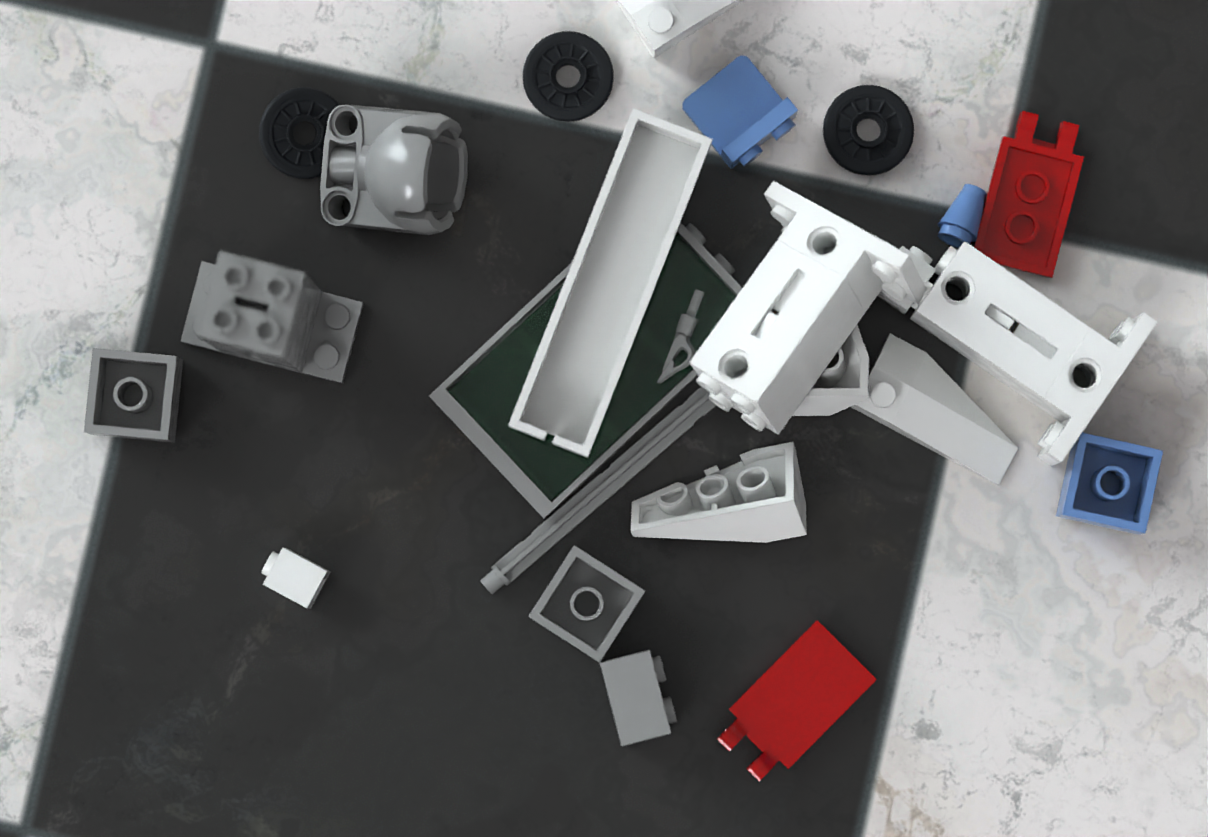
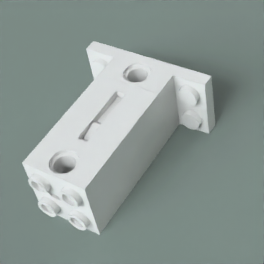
M773 181L764 193V196L772 207L771 215L783 226L782 234L689 363L699 376L696 380L697 383L710 392L708 398L711 402L724 411L729 412L731 408H734L741 412V418L758 431H762L766 427L779 435L882 289L899 301L906 297L919 304L927 288L908 254Z
M964 241L958 249L950 246L935 266V273L939 276L933 284L929 281L924 283L927 290L919 304L913 302L911 305L915 311L909 319L1058 420L1054 424L1051 423L1039 439L1037 444L1043 448L1037 457L1050 466L1061 463L1158 322L1145 313L1133 319L1128 317L1125 321L1122 320L1109 339H1107ZM946 284H955L961 289V301H954L947 296L945 291ZM1073 369H1079L1085 374V388H1081L1074 383L1072 379Z

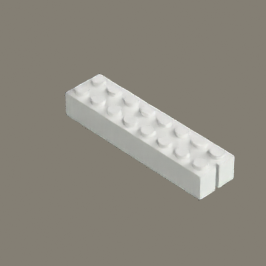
M635 108L632 109L508 424L509 428L542 441L546 440L548 434L553 435V445L583 457H589L707 157L712 138Z

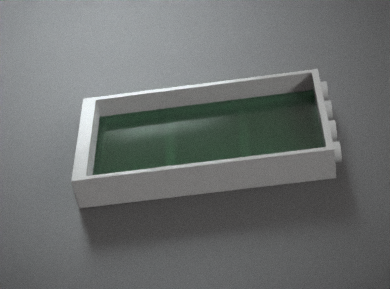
M682 223L679 225L588 458L553 445V435L548 434L546 440L542 441L508 426L572 262L429 395L544 520L698 377L693 367L689 365L661 384L657 383L663 372V366L676 335V328L681 313L686 314L695 289L705 293L695 317L699 321L692 337H690L695 354L743 289L731 276L735 272L733 266L720 253L713 257L704 248L703 244L707 241L706 238L691 223L686 227ZM682 350L674 360L676 366L687 359V352Z

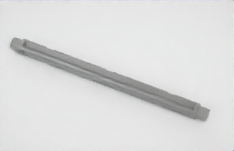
M699 387L688 397V400L681 406H677L613 461L609 468L603 473L598 474L534 529L530 536L524 541L519 542L491 566L492 571L480 580L486 589L493 595L504 584L508 586L694 426L698 419L715 408L716 405L708 398L710 392L703 387Z

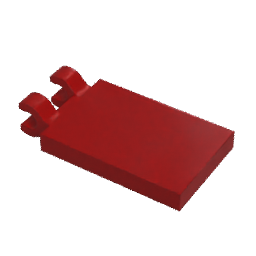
M1022 111L1018 118L1015 137H1001L985 199L977 240L974 242L973 247L1000 266L1053 278L1084 156L1072 154L1080 125L1066 121L1060 123L1056 143L1054 144L1033 138L1039 115Z
M816 620L728 709L736 719L719 735L717 740L730 751L746 735L762 751L746 768L760 781L778 761L789 769L877 679Z

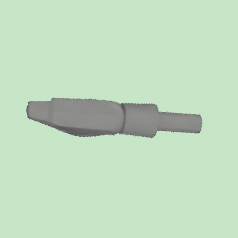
M695 289L686 314L681 313L676 328V335L662 369L663 372L657 381L659 384L690 365L689 362L695 355V349L690 342V337H692L699 321L695 317L705 294L700 290ZM682 350H685L688 354L687 359L676 366L674 360Z

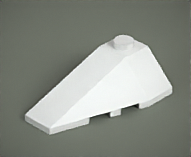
M744 0L615 1L652 57L656 58Z
M858 324L792 416H830L868 399L869 356Z
M892 334L888 335L869 371L868 399L851 406V408L999 485L1018 447L928 353Z
M794 442L752 449L740 455L742 461L720 471L717 465L704 470L706 477L687 485L676 482L632 501V536L767 543L807 535L806 502Z

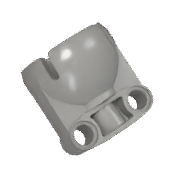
M348 104L339 105L334 108L329 114L323 146L320 200L321 213L324 219L334 226L423 235L440 233L450 228L454 222L452 212L458 211L462 205L468 177V152L465 141L459 138L462 132L459 123L441 113ZM353 114L358 121V126L354 133L349 128V121ZM346 198L351 205V210L347 217L342 211V204Z

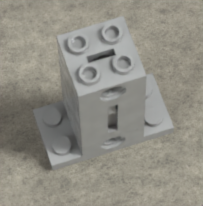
M219 251L216 264L201 261L181 342L343 384L364 303L322 292L304 272Z

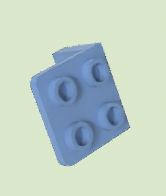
M747 56L737 57L689 95L682 104L683 111L704 136L712 138V147L730 169L738 163L745 167L763 152L760 146L773 136L777 141L796 126L792 120L796 118L798 109L788 97L785 100L781 99Z

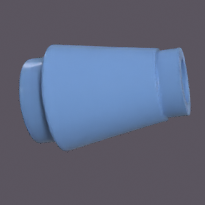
M965 184L962 191H960L938 223L940 228L938 237L946 244L959 248L964 241L968 244L975 242L987 193L975 185Z

